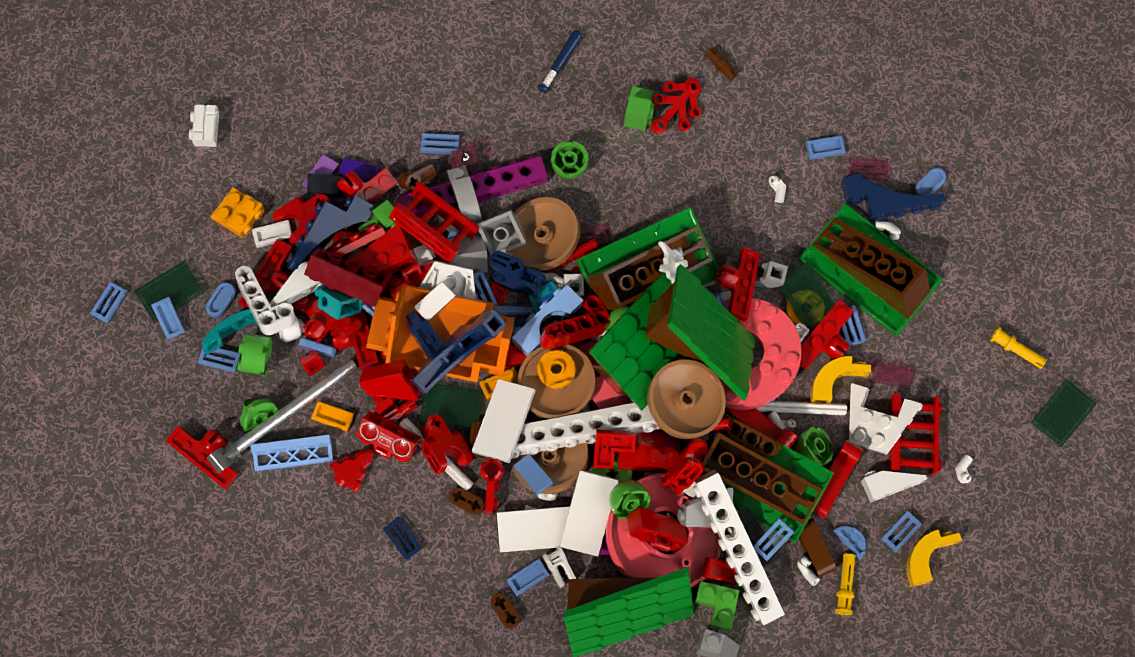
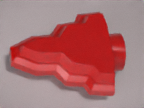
M368 448L359 451L353 457L345 456L341 460L335 459L328 465L335 473L332 479L340 488L343 489L347 486L356 493L362 486L361 481L366 476L365 469L371 464L374 453Z

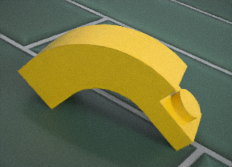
M852 356L840 357L830 361L820 370L813 381L810 402L830 403L832 401V387L836 379L842 376L868 377L871 373V365H866L865 362L860 361L852 364Z
M935 530L924 536L914 545L908 556L906 568L910 587L933 581L929 568L931 553L937 548L957 544L962 541L960 533L953 534V531L941 534V537L939 530Z

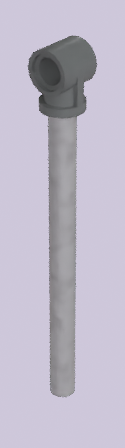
M352 359L348 360L236 442L232 443L229 441L226 443L227 446L217 449L207 457V460L219 474L234 463V459L242 457L240 453L356 370V364Z

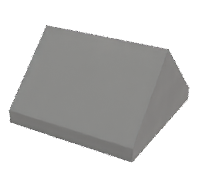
M511 210L477 223L480 227L478 231L490 255L496 251L505 253L527 243L520 219Z
M475 235L472 240L464 237L457 245L460 249L450 264L472 268L473 274L482 270L483 272H488L487 249L481 235Z

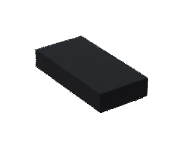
M308 173L307 193L343 196L344 194L337 186V182L341 177L346 180V176Z

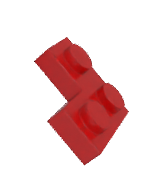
M596 429L593 468L613 469L615 452L635 453L636 432Z

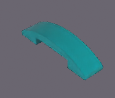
M248 309L236 313L216 325L201 342L204 353L207 355L222 347L221 339L252 323H255L256 327L259 328L251 310Z

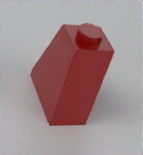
M404 359L364 368L359 379L361 388L365 390L368 396L415 401L418 400L420 394L419 389L410 380L414 374Z

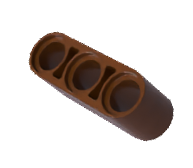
M732 420V429L726 430V433L731 438L764 456L776 457L782 452L780 441L744 421ZM737 424L740 426V432L738 434H736L734 431V428ZM755 433L757 441L753 444L751 436ZM769 443L774 445V450L771 453L768 451Z
M811 518L806 523L798 539L807 558L811 561L810 565L813 572L820 578L836 571V565L815 520Z

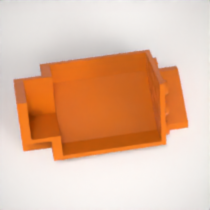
M403 284L401 291H397L396 299L382 296L375 306L366 348L383 351V355L386 356V363L404 359L410 369L419 370L429 359L410 333L408 328L410 324L406 316L414 310L420 319L422 315L414 306L432 290ZM456 295L428 322L444 344L460 325H471L483 311L493 310L494 303ZM499 315L507 324L495 338L487 341L465 357L444 376L478 382L480 372L503 376L515 318Z

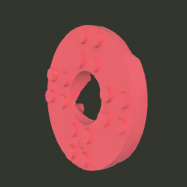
M756 298L751 300L748 319L746 321L738 319L737 322L746 328L764 348V356L759 365L751 369L752 374L749 379L750 390L744 401L719 378L725 392L726 408L750 410L764 406L787 390L794 381L800 367L801 342L794 323L775 305ZM730 299L723 301L727 310L729 309Z
M666 473L653 474L637 480V482L644 486L650 496V503L646 510L655 513L666 512L678 518V510L681 509V504L693 499L684 492L676 495L671 487H663L661 481ZM612 509L608 516L606 524L608 551L615 566L625 578H657L689 566L691 587L705 579L703 577L705 557L719 559L722 550L718 543L720 537L718 533L713 532L711 527H686L688 543L676 553L666 555L652 548L647 542H641L639 539L631 537L629 535L627 519H618Z

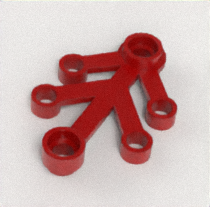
M689 78L684 83H674L669 80L663 84V90L666 93L672 91L683 92L680 96H663L658 93L652 97V103L656 106L672 104L661 118L651 122L650 128L654 134H661L666 130L667 122L677 110L679 114V130L686 131L690 128L691 124L687 120L685 104L688 97L690 101L689 116L695 119L701 115V109L697 106V95L701 91L700 82L695 78ZM667 84L671 86V90L667 88ZM656 97L660 98V102H657ZM693 110H696L697 115L693 114Z

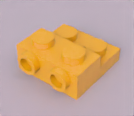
M232 187L211 215V219L240 238H243L245 234L248 235L252 231L254 222L261 219L264 214V207L262 203L251 196L245 195Z

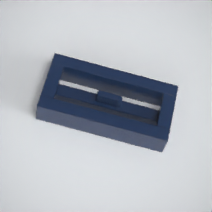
M399 517L383 528V531L406 561L422 550V547ZM396 524L400 525L416 548L414 550L396 528ZM389 529H393L410 553H405Z

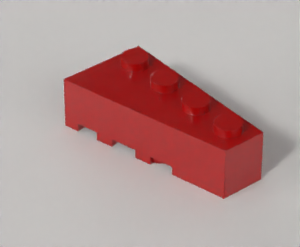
M397 224L352 259L358 261V264L362 267H376L377 272L383 274L386 271L391 273L398 272L418 262L407 232Z

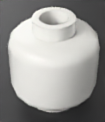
M295 316L296 321L294 325L275 333L277 338L284 342L300 338L304 326L303 321Z

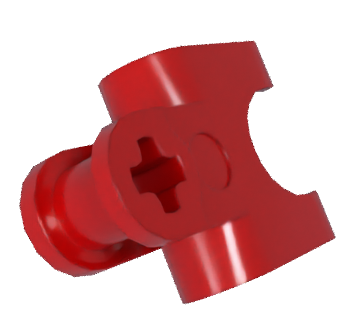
M315 195L307 202L302 196H299L273 213L272 218L275 222L288 219L299 221V227L289 238L292 246H295L300 235H304L306 231L304 229L309 219H313L315 215L314 209L318 202L325 200L330 203L326 195Z
M438 415L429 416L426 424L421 429V435L425 440L421 443V449L435 474L445 472L448 465L445 455L452 456L460 466L470 464L473 455L459 431L450 432L442 417Z
M699 438L693 439L681 452L679 460L666 472L661 485L663 487H671L676 495H680L684 489L689 488L703 472L704 464L701 461L708 451L707 442Z

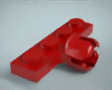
M384 167L367 182H363L355 172L350 171L345 176L351 184L349 185L341 177L337 182V186L345 195L344 201L348 196L351 197L354 194L372 204L394 186L397 181L387 168ZM344 201L341 202V203H340L338 206H336V207H338V208H340L341 210H343V209L345 208V207L343 206Z
M372 223L365 228L366 230L360 233L349 229H341V232L337 231L335 233L334 243L325 251L343 256L386 233L380 223Z
M278 239L274 242L255 274L265 297L269 292L278 293L291 276V274L282 270L288 255L294 251V248ZM242 295L238 304L246 309H250Z
M746 247L740 250L737 268L723 264L716 273L718 278L715 277L717 285L731 291L728 311L741 321H746L749 316L760 253Z
M311 294L292 304L295 310L310 317L303 326L302 332L305 333L307 338L318 343L321 342L330 330H334L352 339L362 326V323L352 316L338 320L318 308V298Z
M841 300L835 303L801 344L800 368L804 371L821 352H825L834 360L844 355L842 352H847L849 349V343L839 335V330L854 311Z
M361 309V313L351 315L362 323V326L352 339L334 330H330L332 342L336 350L339 351L349 347L355 349L361 371L364 368L380 365L376 350L366 348L370 329L364 309Z
M177 426L166 440L169 445L226 490L239 475L230 466L218 474L207 460L210 454L222 446L224 448L227 446L226 443H228V440L224 436L222 437L221 433L216 430L209 429L204 437L198 441L183 428Z
M488 458L481 464L480 475L487 482L485 515H493V510L498 508V498H494L495 491H499V481L503 477L504 470L500 460Z

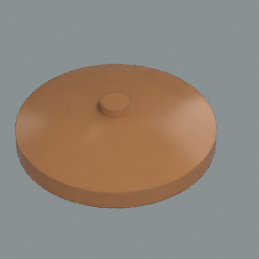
M552 197L536 198L523 204L514 213L520 219L527 243L509 252L513 257L522 260L524 266L538 271L552 269L565 262L576 249L580 238V224L574 211L565 202Z
M568 344L549 350L541 346L531 352L523 361L517 380L518 385L535 389L536 392L529 410L547 420L579 414L590 403L596 387L595 372L590 360L582 351ZM551 350L566 352L572 356L576 364L575 377L564 388H549L541 382L538 376V362L545 353ZM554 365L551 372L554 374L560 373L562 366Z
M676 360L662 367L652 378L647 393L649 411L656 424L666 433L681 439H694L709 433L719 424L725 411L726 398L721 381L710 368L693 360Z
M563 432L558 433L556 436H561ZM540 436L537 440L543 439L544 436ZM525 440L519 441L518 444L523 443ZM587 443L577 444L574 447H561L554 451H541L530 455L553 482L541 494L559 493L576 484L579 471H586L588 466L589 449ZM528 454L511 459L513 472L519 482L527 489L533 491L514 468V465Z

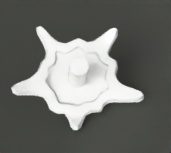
M659 241L658 244L664 252V264L660 265L659 271L665 272L666 277L673 284L679 264L687 267L688 262L683 259L681 247L670 249L664 242Z

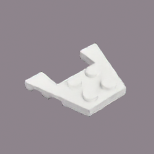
M435 260L419 288L433 290L441 281H444L456 295L476 299L472 268Z
M852 383L849 442L856 446L887 455L900 438L902 431L907 425H910L913 421L912 418L922 409L923 405L904 399L898 417L864 408L870 389Z

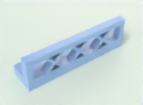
M330 435L251 445L255 471L333 461ZM328 447L329 457L320 458L315 453L319 448ZM300 450H306L310 453L309 457L302 461L295 456ZM286 452L291 457L286 463H280L276 460L280 453ZM259 455H267L271 458L267 465L259 466L258 464Z

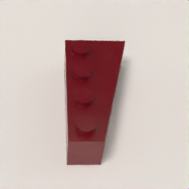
M317 248L310 256L304 275L313 281H319L327 285L330 289L339 290L348 297L361 300L365 305L375 307L385 294L393 273L386 271L383 274L377 272L376 267L369 266V268L360 266L358 261L352 259L344 261L340 255Z

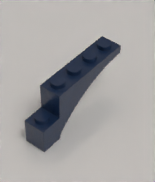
M862 173L843 177L841 181L846 204L852 203V205H857L864 200L870 221H884L887 217L892 216L900 218L906 213L911 212L915 215L922 213L926 209L935 211L940 209L945 202L944 193L936 195L903 194L868 181L862 177Z
M354 194L346 198L343 210L325 200L318 202L314 209L315 215L313 219L307 221L304 228L306 231L303 236L300 235L295 243L297 247L294 253L291 252L286 259L288 264L286 266L292 271L298 269L306 256L331 234L355 223H366L375 206Z
M495 310L483 311L471 325H460L410 379L411 382L422 394H426L454 366L487 341L495 338L507 324Z

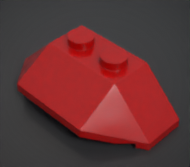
M666 432L636 433L635 453L617 452L618 469L666 473L679 460V456L685 447L679 438L671 437Z

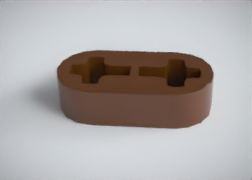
M454 488L450 492L449 499L454 506L471 515H480L484 511V502L480 497L462 488ZM460 492L462 493V498L466 499V501L458 500L455 502L453 495H457ZM470 501L475 504L478 501L481 508H476L473 511L472 506L468 502Z
M495 594L491 599L493 610L506 628H516L520 622L516 609L505 594ZM496 598L500 600L505 599L503 603L506 608L505 610H502L500 606H495L497 603ZM507 611L510 616H516L513 625L510 622L506 623L507 616L505 613Z

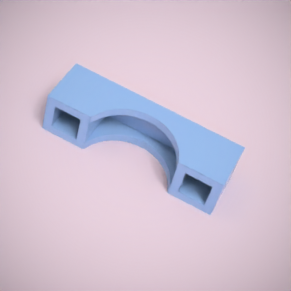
M568 285L564 288L559 287L554 292V297L550 301L546 300L539 307L541 310L537 314L532 313L526 319L527 323L523 327L519 326L512 333V342L526 356L541 346L539 330L547 318L556 315L570 318L583 305L584 300Z

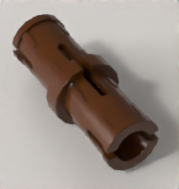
M714 47L706 52L705 56L712 61L715 68L720 70L729 81H732V77L735 78L738 75V72L728 63V59L723 58Z

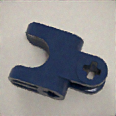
M502 251L492 253L489 258L490 265L495 270L492 274L493 282L516 293L524 291L528 295L537 296L540 284L546 282V276L543 273L524 266L522 260Z

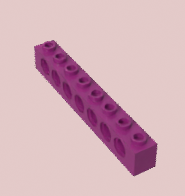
M531 156L522 162L513 161L508 166L501 168L496 166L491 168L490 171L483 173L479 171L470 176L472 185L476 187L474 191L477 202L547 183L548 178L541 156ZM527 170L530 174L525 176L521 172ZM509 175L512 177V179L506 181L503 179V177ZM491 180L494 182V184L492 186H488L485 184V182ZM440 182L436 186L429 188L455 209L458 208L455 196L449 195L453 191L451 182ZM410 192L402 193L399 197H396L397 203L399 202L405 207L414 196ZM422 203L421 206L415 207L411 212L421 218L429 208Z

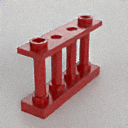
M418 182L411 194L414 198L405 207L398 202L394 206L389 219L450 264L460 249L457 245L465 236L472 240L480 227L428 187ZM419 202H422L429 208L421 218L411 212ZM436 213L444 221L436 229H433L426 222ZM450 225L460 231L451 241L441 235Z
M893 393L891 395L889 415L899 416L904 402L901 400V394ZM939 396L933 398L932 404L921 403L923 407L920 411L932 412L931 423L912 421L910 425L905 427V429L931 430V441L903 440L900 437L889 451V472H898L902 466L931 468V476H935L941 471L942 461L939 459V414L942 413V403L939 402ZM903 447L931 449V461L903 459L900 456V449Z

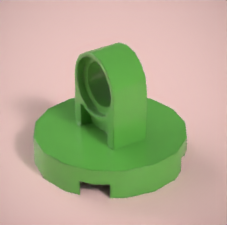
M247 399L243 403L240 424L245 431L250 432L279 410L268 399Z

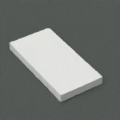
M498 379L474 443L473 453L510 463L536 392L535 389Z
M583 470L579 471L560 547L594 556L599 555L611 510L609 496L612 489L618 484V479Z
M570 506L497 512L500 552L559 547Z

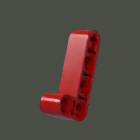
M589 295L580 309L581 316L547 325L539 339L540 345L549 350L602 335L611 320H609L610 315L601 299L595 295Z
M725 407L724 412L770 435L788 448H791L798 440L794 432L788 428L782 430L756 408L737 410Z
M848 440L844 442L829 468L834 474L813 511L815 514L825 519L850 472L864 451L862 448Z

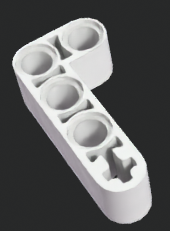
M241 266L235 271L238 287L263 334L272 335L294 325L296 318L291 304L281 303L271 308L251 268Z

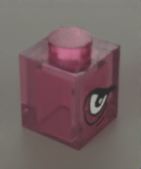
M473 145L451 151L452 158L449 159L452 169L464 165L467 171L479 168Z

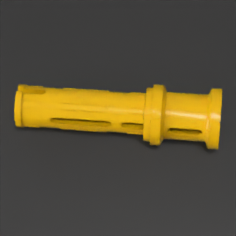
M1000 326L990 338L991 342L995 341L1003 346L1006 351H1013L1039 369L1047 361L1046 358L1018 342L1016 336H1011L1001 330Z
M843 554L840 590L836 594L838 597L837 609H835L836 614L853 615L851 605L854 598V593L852 592L856 558L854 554Z

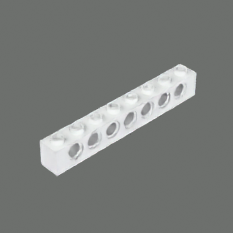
M635 403L523 425L511 459L525 454L534 455L546 450L554 451L561 447H574L577 444L594 443L596 438L595 427L597 425H602L598 428L602 430L634 431L636 433L652 432L655 429H659V426L651 416L648 405L643 410H640ZM635 418H641L638 421H633ZM621 421L620 424L614 425L615 422ZM578 429H583L581 432H576ZM563 432L561 436H556L558 433ZM540 436H544L543 439L537 440ZM525 440L523 443L518 444L519 441Z
M712 470L698 477L694 482L693 490L697 498L701 497L704 503L701 507L705 515H709L712 520L709 524L713 532L718 533L720 537L718 543L722 551L726 550L729 556L726 560L730 568H734L737 573L734 577L738 585L743 586L745 590L742 594L747 604L751 603L753 607L751 613L755 621L759 620L765 625L785 615L719 473ZM711 491H716V497L708 500V494ZM719 509L725 510L722 517H716ZM732 526V533L725 535V529ZM737 544H741L740 551L734 553V546ZM749 562L748 569L741 570L742 564ZM757 579V585L750 588V582ZM766 597L765 603L758 605V600Z

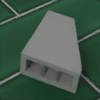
M724 485L733 503V487ZM711 491L708 494V500L716 497V491ZM701 497L693 498L681 504V509L678 510V521H680L681 525L685 527H711L709 523L712 520L709 515H705L701 507L704 504ZM719 509L716 517H722L725 510Z
M705 629L700 636L696 654L705 657H737L739 645L724 634Z

